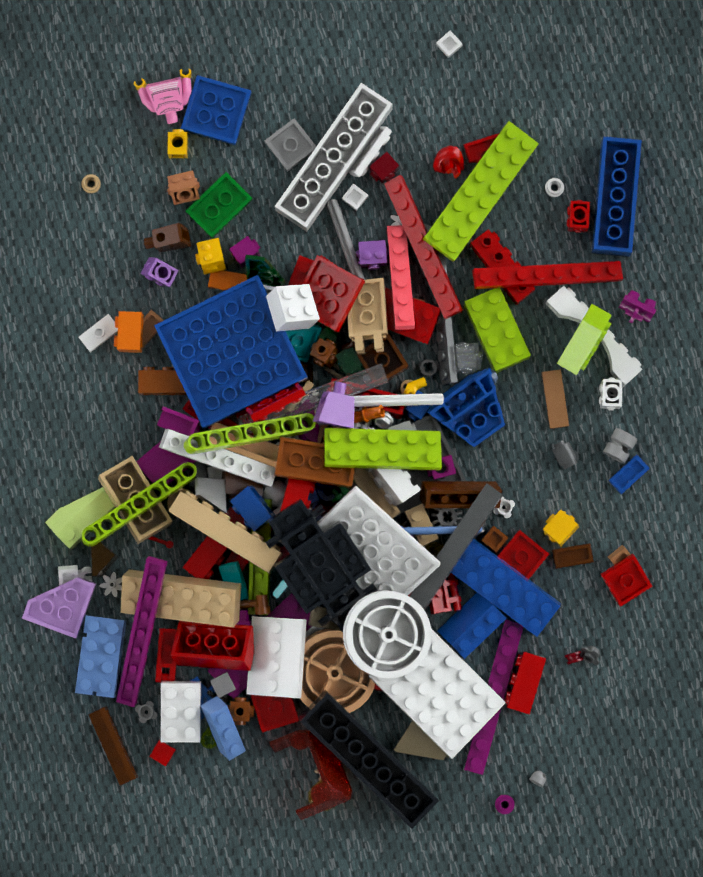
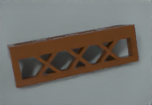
M107 706L88 714L119 785L121 786L138 778Z

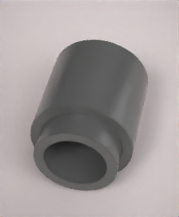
M562 440L554 445L555 449L552 452L564 470L578 463L576 460L577 456L570 442L565 443Z

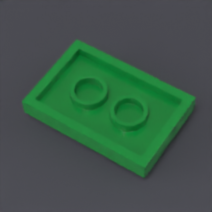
M225 172L185 212L213 239L253 198Z

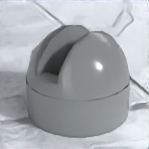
M535 771L529 780L543 787L546 782V775L542 771Z

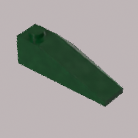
M245 256L247 280L259 275L263 285L272 287L285 286L284 278L266 257Z

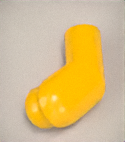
M422 377L407 383L404 394H416L418 389L426 387L425 378Z

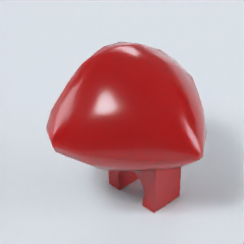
M446 146L440 149L434 159V171L442 174L453 173V177L457 178L461 171L464 170V159L457 146Z

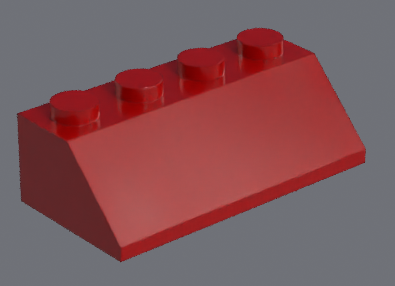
M179 620L171 657L178 666L251 671L254 658L253 626L235 625L234 627Z

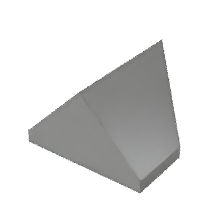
M195 478V495L202 501L212 505L215 510L220 509L227 513L225 479Z

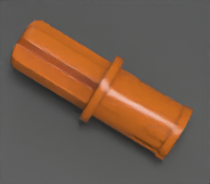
M382 405L372 408L363 407L362 410L354 411V423L362 421L367 423L371 419L383 418L385 416L384 407Z

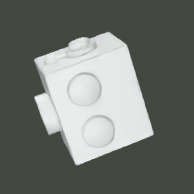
M610 377L601 381L599 386L600 408L613 411L622 407L623 380Z

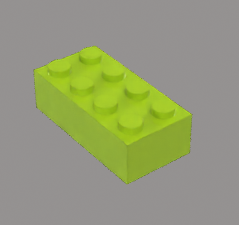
M494 288L464 301L465 310L489 363L496 373L531 357L500 288Z

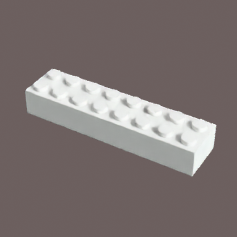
M361 83L275 205L276 212L307 232L390 114L393 104Z

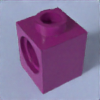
M248 236L229 249L241 268L246 266V255L260 256V246L255 239L251 240Z
M452 455L442 457V463L446 468L444 473H438L436 470H427L428 477L432 476V479L435 480L456 474Z

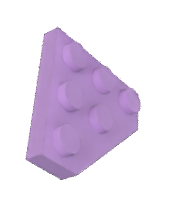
M77 577L28 600L22 619L77 638L97 583Z

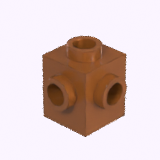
M319 338L310 349V355L314 359L313 362L320 367L325 366L331 369L340 355V352L335 347L336 344L329 339L324 341Z
M235 697V701H230V705H227L235 725H246V722L250 721V717H254V706H250L251 701H246V697ZM237 708H242L244 713L238 715L236 713Z

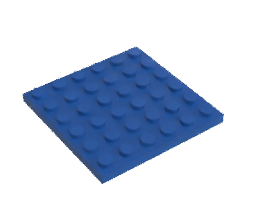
M259 275L154 325L203 429L244 410L248 406L271 397L297 382L308 379L286 331L276 332L266 298L268 294Z

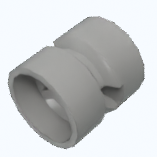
M615 428L611 436L612 442L607 443L603 453L625 464L630 455L629 450L633 449L637 438L621 429Z

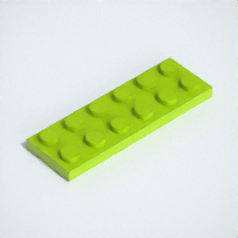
M325 428L324 467L441 470V431Z

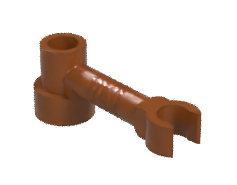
M256 595V600L240 601V609L255 607V615L271 614L267 595Z

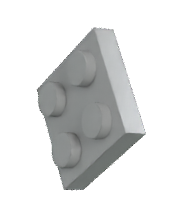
M295 118L264 140L265 144L287 172L312 154L317 147Z

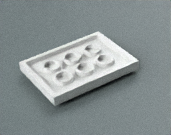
M252 616L254 658L251 671H248L247 694L301 698L307 620Z

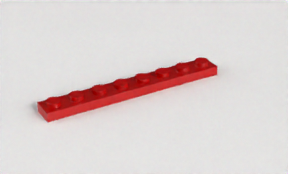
M399 175L384 183L443 317L448 319L463 311L436 249L423 240L428 231L403 176Z
M621 261L474 268L472 270L475 289L620 282L623 280Z

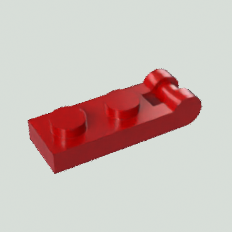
M159 629L155 678L157 683L176 681L177 664L171 657L177 629ZM163 667L170 668V673H163Z

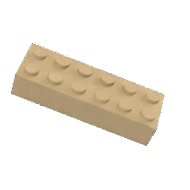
M180 491L169 509L171 514L271 574L274 565L278 563L282 556V553L279 552L281 549L279 546L274 545L269 549L267 544L263 542L264 538L254 531L252 534L246 531L248 528L238 521L235 524L230 522L231 518L220 511L217 514L213 511L214 507L205 501L202 504L197 501L198 497L189 491L185 493Z
M129 569L122 575L121 613L135 615L144 571ZM165 574L156 618L234 627L238 623L240 615L241 583Z

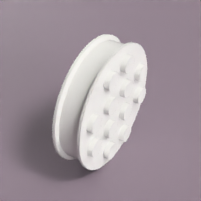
M378 591L361 598L349 611L343 627L344 646L350 659L362 671L379 678H398L412 672L425 659L431 644V625L424 609L413 598L394 591Z

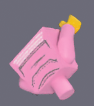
M181 69L180 77L146 84L143 78H141L143 83L140 86H137L136 81H134V86L138 90L141 102L151 112H156L157 115L165 114L167 124L178 122L176 111L183 110V106L189 101L192 92L191 69H189V74L187 75L182 74Z

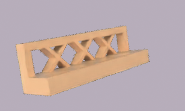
M216 423L212 425L211 430L226 428L229 426L223 425L221 423ZM228 433L229 439L235 441V436L232 433ZM210 436V442L212 444H217L216 438ZM264 441L225 448L276 468L279 445Z

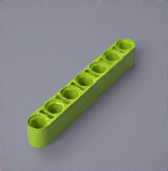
M304 413L194 433L184 441V449L189 454H198L280 439V437L302 435L311 431L315 427L316 422H313L314 416L312 414ZM302 420L307 421L308 428L302 425ZM284 423L290 426V431L284 428ZM265 426L271 428L272 434L266 432ZM247 430H251L253 432V438L247 435ZM228 433H232L235 436V441L229 439ZM209 437H215L217 444H212ZM191 440L197 441L198 448H194L191 445Z
M190 462L183 463L86 527L81 535L83 544L88 547L98 544L193 481L197 473L196 466ZM189 468L192 470L193 475L187 477L183 474L182 470ZM168 479H174L177 482V485L175 487H169L166 481ZM157 489L160 491L161 496L153 498L150 495V491ZM142 500L145 506L138 509L134 506V502ZM119 511H126L128 518L120 519L117 514ZM108 521L112 524V528L104 530L101 524ZM93 532L96 538L93 541H88L85 539V534Z

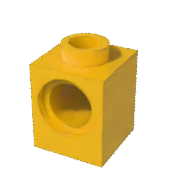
M174 129L172 132H168L169 158H188V134L184 130ZM176 140L183 141L180 147H174L173 143Z

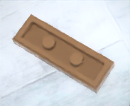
M561 369L542 372L549 428L569 427Z

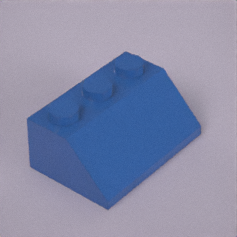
M476 593L461 607L462 610H458L437 630L463 659L507 619L490 601L479 593Z

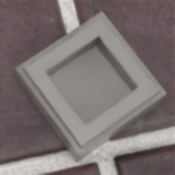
M228 672L210 681L219 698L236 690Z

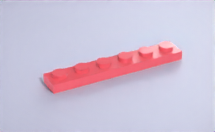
M403 225L387 226L395 330L414 329L415 321L407 234Z

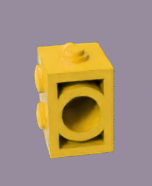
M219 238L196 243L198 253L195 254L197 265H201L204 275L226 270Z
M560 509L556 515L552 514L546 520L547 525L543 528L545 535L549 536V540L552 543L556 542L562 547L579 528V525L575 522V518L572 515H567L565 511Z

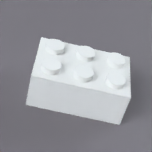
M201 681L161 682V742L201 741Z

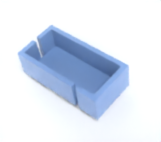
M86 615L83 633H87V637L82 638L75 693L95 695V692H97L96 696L116 698L126 628L125 620Z

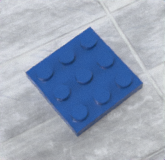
M197 75L181 130L236 146L252 93L251 90Z

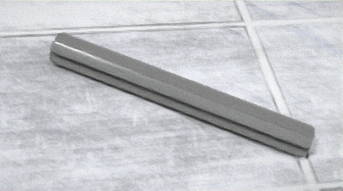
M331 199L326 204L350 272L365 280L338 201Z

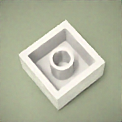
M309 284L276 286L266 296L276 332L310 329L320 319Z

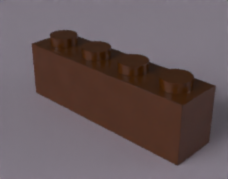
M422 481L420 500L425 508H470L486 483L502 493V489L496 481ZM501 499L495 508H500Z

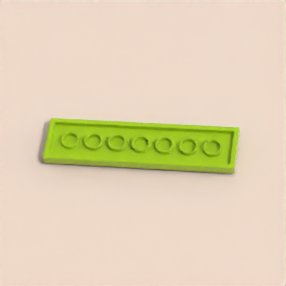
M508 121L429 229L423 240L454 262L539 143Z

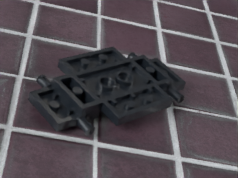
M299 499L268 520L275 536L265 543L271 549V547L280 542L289 552V555L276 563L274 567L305 613L308 614L323 603L327 615L318 620L320 625L323 627L330 621H333L343 632L345 619L355 603L377 590L373 583L362 589L356 582L357 579L371 571V568L340 521L322 531L316 520L318 515L325 512L322 505L320 504L311 511Z

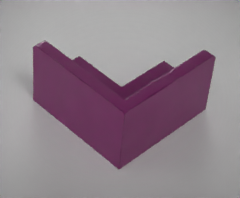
M163 406L157 426L190 436L196 433L200 421Z

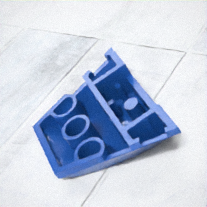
M491 368L468 375L443 393L444 403L442 405H432L427 412L473 447L505 426L500 403L496 395V387L491 375Z

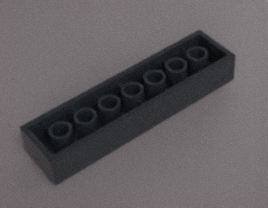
M324 690L298 717L299 721L411 829L439 802L438 798L328 691Z

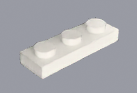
M380 126L348 173L354 177H360L368 171L370 162L377 158L381 146L385 145L390 139L389 135L392 131L388 127Z

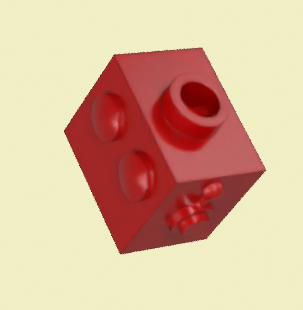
M582 200L570 201L567 208L568 232L581 233L588 231L590 202Z

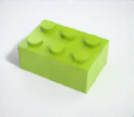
M591 304L557 364L575 375L578 374L580 369L584 371L612 324L608 322L612 315Z

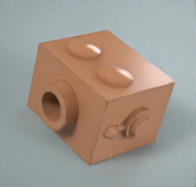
M193 170L167 176L169 183L167 191L168 195L172 196L174 205L200 199L198 193L200 185L194 176Z

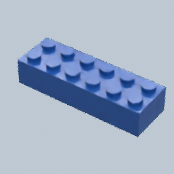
M603 137L601 141L592 253L630 257L632 253L642 140Z
M476 539L472 540L451 571L453 575L536 637H538L561 606L559 601L504 560L500 559Z

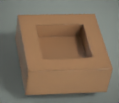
M621 545L608 558L615 565L631 554Z

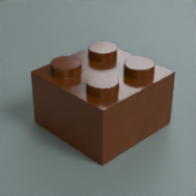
M389 333L386 335V338H383L384 352H376L374 343L365 347V354L357 355L356 353V358L375 388L380 387L409 368Z

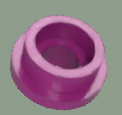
M500 795L495 801V808L501 814H509L514 809V800L509 795ZM503 801L508 802L507 808H502L501 803Z

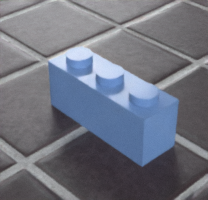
M218 696L200 705L219 751L229 761L245 752L246 750L228 706Z

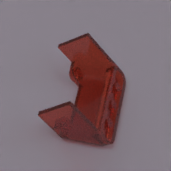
M308 729L297 730L269 742L275 753L290 746L296 750L310 748L322 783L315 785L311 790V797L314 803L295 810L300 820L344 803L352 797L353 791L341 760Z

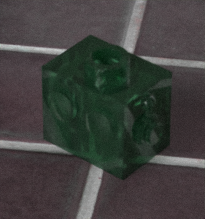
M353 347L344 349L335 355L339 370L344 374L348 382L365 375L363 365Z

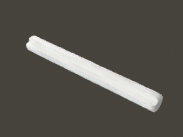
M442 393L353 396L355 399L354 407L442 405L444 403Z

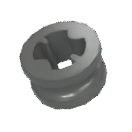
M431 359L424 360L420 365V372L426 377L433 376L437 371V365ZM428 363H431L434 370L426 373L423 366L424 364L428 365Z

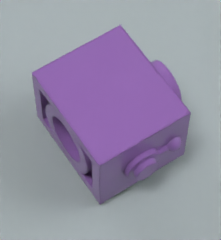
M385 240L359 242V250L356 251V255L359 258L358 264H360L361 268L368 267V270H378L379 266H387L389 250L386 248Z
M149 257L146 264H144L141 274L159 286L170 287L179 270L158 258Z

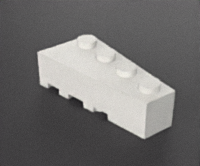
M365 468L375 477L373 480L377 487L384 490L386 493L384 495L385 499L390 505L397 506L421 490L418 485H412L410 474L403 469Z

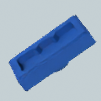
M635 455L608 481L620 494H623L650 468L638 455Z

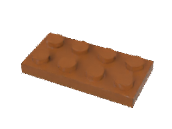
M280 437L274 476L352 488L355 468L324 467L323 443Z

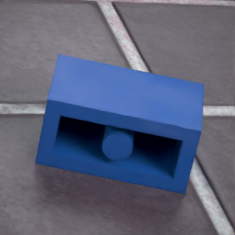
M253 485L247 486L230 500L233 504V510L238 515L241 514L244 518V524L249 530L257 531L268 523L269 519L275 516V513Z

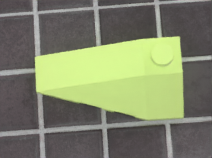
M102 487L59 508L45 523L69 549H73L81 541L83 530L112 511L115 506Z

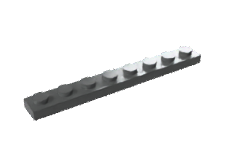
M437 251L447 274L446 257ZM433 295V297H432L433 304H434V306L439 307L438 304H437V302H436V299H435V297H434V295ZM440 312L436 323V341L438 342V360L440 361L439 376L442 385H451L458 382L452 318L445 319Z

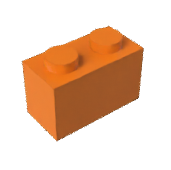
M119 311V316L115 317V328H118V335L114 336V347H117L119 352L142 353L144 314L142 312Z

